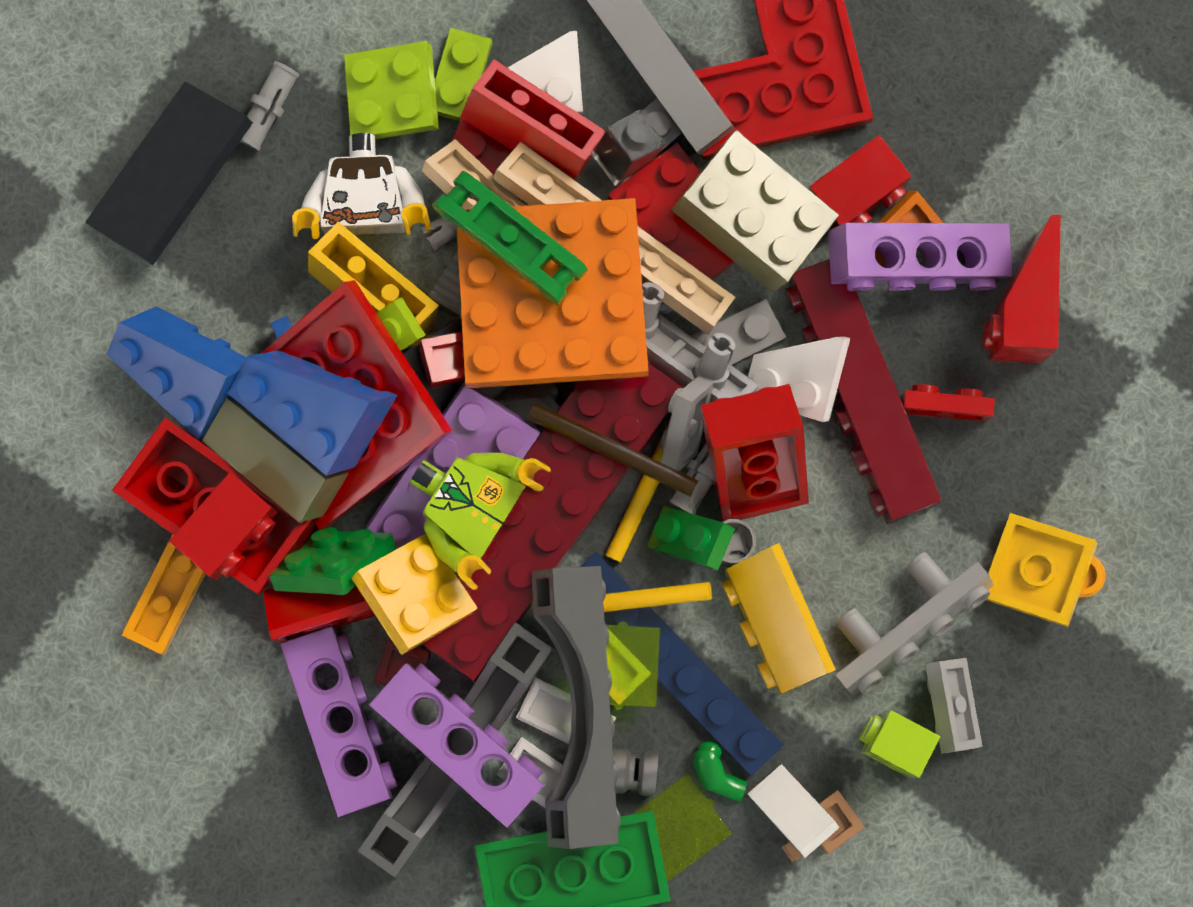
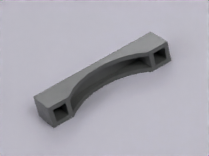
M601 566L531 571L534 617L548 633L560 655L568 679L572 704L571 735L567 755L558 779L545 800L548 847L574 849L618 844V830L621 818L616 807L615 795L618 771L613 761L612 738L615 732V724L610 714L609 692L612 686L610 671L607 669L606 646L609 641V631L604 621L603 601L606 596V585L602 578Z
M515 623L464 699L475 710L470 718L482 729L490 724L499 732L554 652L553 648ZM464 728L455 729L448 738L449 748L457 755L467 754L473 747L472 734ZM426 756L381 816L358 852L393 877L400 876L461 786Z

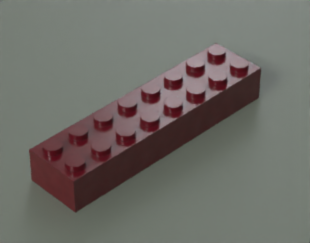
M648 363L649 372L648 376L579 381L557 413L635 451L643 453L671 414L668 411V406L673 394L678 388L683 387ZM545 428L523 459H537L550 467L551 471L547 472L541 469L534 474L533 481L544 487L543 490L535 491L525 485L526 487L481 557V560L490 568V575L484 569H478L473 572L471 580L478 586L477 589L473 590L453 570L478 609L422 644L476 682L515 623L519 625L532 607L531 571L560 568L631 468Z

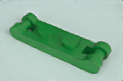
M461 171L453 181L455 185L447 195L441 194L433 203L434 209L444 219L457 225L530 282L549 301L559 305L567 295L566 288L573 280L579 281L588 271L585 264L472 175ZM468 198L474 199L477 202L469 212L461 207ZM550 260L560 267L553 277H550L543 271V268Z

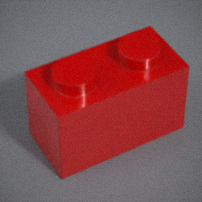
M878 135L810 185L808 190L839 214L830 226L833 229L844 223H870L873 218L869 213L882 204L886 209H889L907 194L904 188L907 186L911 174L882 137Z
M230 472L170 538L169 542L210 578L216 581L222 575L228 578L245 560L241 553L253 540L257 544L260 543L272 531L276 524L272 519L278 512L242 480Z

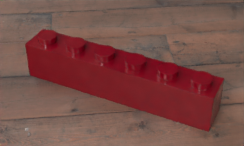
M830 259L796 271L789 279L790 287L785 289V293L793 313L801 311L807 327L801 329L805 344L835 337L850 338L835 396L840 409L834 410L842 434L850 433L856 450L851 451V456L860 476L867 474L873 491L868 492V499L876 517L884 516L886 523L890 524L936 506L942 499L857 292L848 291L847 284H831Z

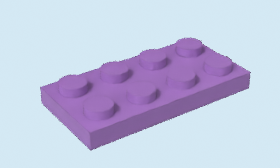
M464 381L442 413L453 431L404 469L366 525V529L376 533H392L397 549L426 534L424 531L426 517L423 515V510L430 501L431 496L409 483L423 460L447 474L457 457L464 459L471 453H505L523 459L539 436L540 429L479 389L466 388Z

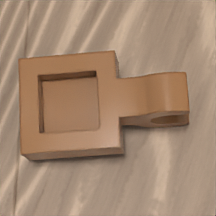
M839 790L818 803L839 826L838 830L820 844L826 854L831 853L865 828ZM790 841L781 847L791 862H795L803 856Z

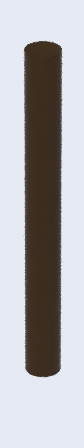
M537 403L533 404L528 414V420L690 497L698 483V480Z

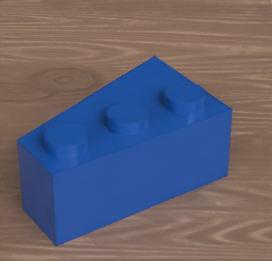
M157 306L119 322L107 355L198 440L203 438L225 399L232 397L227 392L247 357L231 350V343L221 338L213 341L199 334V327Z
M278 350L247 356L227 392L326 476L356 467L398 396L388 391L380 392L364 386L359 380L350 377L343 378L325 371L324 367Z

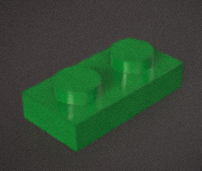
M663 506L647 547L661 554L718 571L735 529L720 521Z

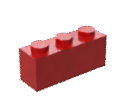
M495 59L473 86L460 118L512 151L522 142L575 181L592 159L606 132Z

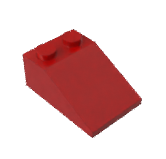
M1051 215L1037 232L996 309L991 314L990 323L985 322L983 325L982 347L983 349H990L989 361L1043 363L1058 349L1061 215Z
M790 384L778 387H765L757 392L732 398L724 397L701 405L704 433L723 522L728 519H747L809 504L804 427Z

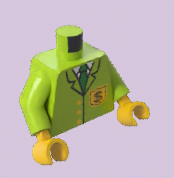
M471 453L464 459L457 457L447 474L423 460L412 476L409 483L431 496L430 501L423 510V515L426 517L424 531L437 557L458 573L459 577L471 589L475 590L478 588L471 580L473 572L478 569H484L490 575L491 570L481 560V557L526 487L525 485L535 491L543 490L544 487L533 481L534 474L541 469L550 472L551 469L539 460L533 458L524 460L505 453Z

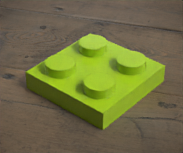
M422 41L344 54L350 135L370 133L375 135V139L439 129L433 54L430 43Z

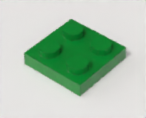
M332 527L324 528L321 531L315 532L311 536V540L301 549L287 555L284 563L269 576L275 591L346 595L356 586L351 577L358 570L395 551L397 547L392 533H376L370 529H361L353 532L337 531L336 528Z

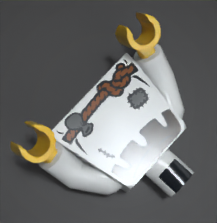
M355 133L349 136L350 157L331 158L328 169L319 172L307 192L301 209H298L292 215L293 236L297 237L298 232L303 228H310L312 239H318L320 236V220L324 234L337 222L354 235L406 233L411 235L410 228L416 223L425 224L426 231L431 230L423 192L406 168L395 166L392 156H376L375 135L370 133Z

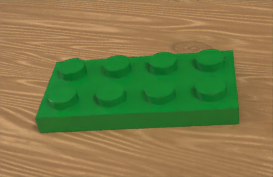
M653 810L620 816L618 844L574 849L548 847L547 831L475 845L486 907H643L671 901Z

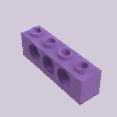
M844 223L828 231L831 284H847L848 291L872 290L875 288L874 284H888L890 291L912 290L916 288L915 284H929V290L945 291L956 289V284H969L972 291L995 289L996 282L1013 276L1009 224ZM875 249L883 254L885 259L884 267L877 263ZM917 249L921 251L925 257V267L920 265L917 261ZM957 249L965 257V267L957 259Z
M331 626L280 644L337 816L342 817L393 799L391 789L398 787L397 780L390 762H381L376 746L383 744V739L375 718L367 720L362 703L369 701L361 676L354 678L352 676L348 661L355 657L347 634L339 635L337 629ZM325 665H333L339 673V680L336 686L330 690H322L316 681L317 672ZM340 707L348 708L353 715V724L344 733L336 732L330 723L332 713ZM353 750L362 751L368 760L367 769L359 776L349 774L345 768V758Z
M406 663L369 705L508 828L545 785L538 779L543 771L524 754L517 760L505 750L504 747L509 741L492 725L488 724L484 729L478 726L470 718L475 710L457 694L454 693L450 699L436 688L441 680L422 663L416 669ZM423 698L433 699L439 707L437 719L429 725L420 723L414 714L416 704ZM457 728H464L473 736V747L465 755L455 754L448 745L449 735ZM489 759H499L506 764L508 776L503 784L491 785L484 780L482 768Z

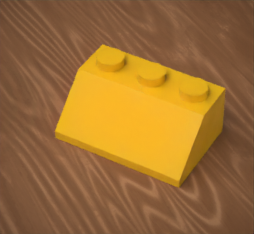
M780 543L725 570L727 580L721 582V586L730 606L733 607L737 604L740 606L745 621L739 623L748 647L751 648L756 645L764 662L757 664V667L767 689L775 687L779 695L836 670Z

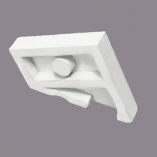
M577 31L568 32L508 67L572 110L583 115Z
M835 337L754 354L748 378L759 385L757 391L765 387H778L790 384L800 415L821 422L829 421L850 338Z

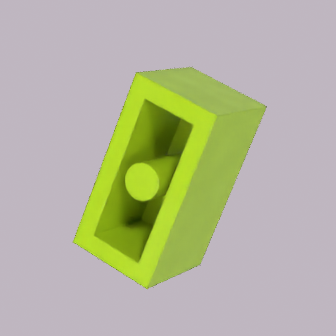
M889 710L881 712L879 716H870L858 740L865 743L860 751L861 753L908 778H920L941 736Z

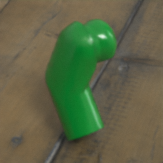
M710 741L701 743L698 746V751L693 754L692 763L700 784L708 791L740 803L748 782L725 773L720 760L722 750L716 743Z

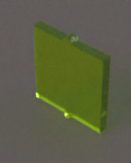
M624 621L620 622L618 626L607 625L609 631V641L606 646L607 669L610 671L612 686L609 692L610 705H614L617 710H621L623 706L656 707L660 628L627 626V623Z
M686 774L633 813L653 810L668 881L732 834L714 810V801L706 799L689 774Z

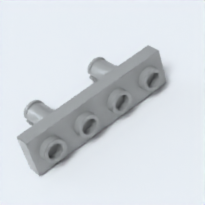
M651 282L642 284L647 358L650 364L684 388L698 376L714 383L709 403L724 397L732 398L757 392L759 385L729 364L736 348V343L731 336L725 333H716L712 336V339H709L707 347H705L658 313L665 294L663 289Z
M926 552L915 557L907 565L906 569L929 596V600L885 636L880 637L856 608L848 611L837 621L836 625L859 653L854 661L836 674L837 678L853 697L860 692L863 695L872 692L883 682V674L895 664L899 667L907 664L919 653L920 649L918 646L931 635L933 638H938L946 633L954 625L955 620L953 618L966 607L969 610L975 609L989 597V589L994 584L989 574L978 561L955 580H950Z

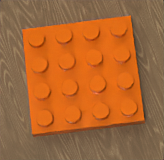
M635 198L513 206L520 214L580 259L588 269L579 281L573 280L566 288L567 295L559 305L549 301L535 286L457 226L466 388L648 376ZM550 260L543 268V271L550 277H553L560 267Z

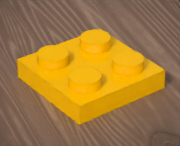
M1010 513L988 573L994 586L989 589L990 595L986 600L1068 628L1098 545L1097 541Z
M426 534L358 570L351 577L401 655L463 620L478 609L453 570L437 557Z

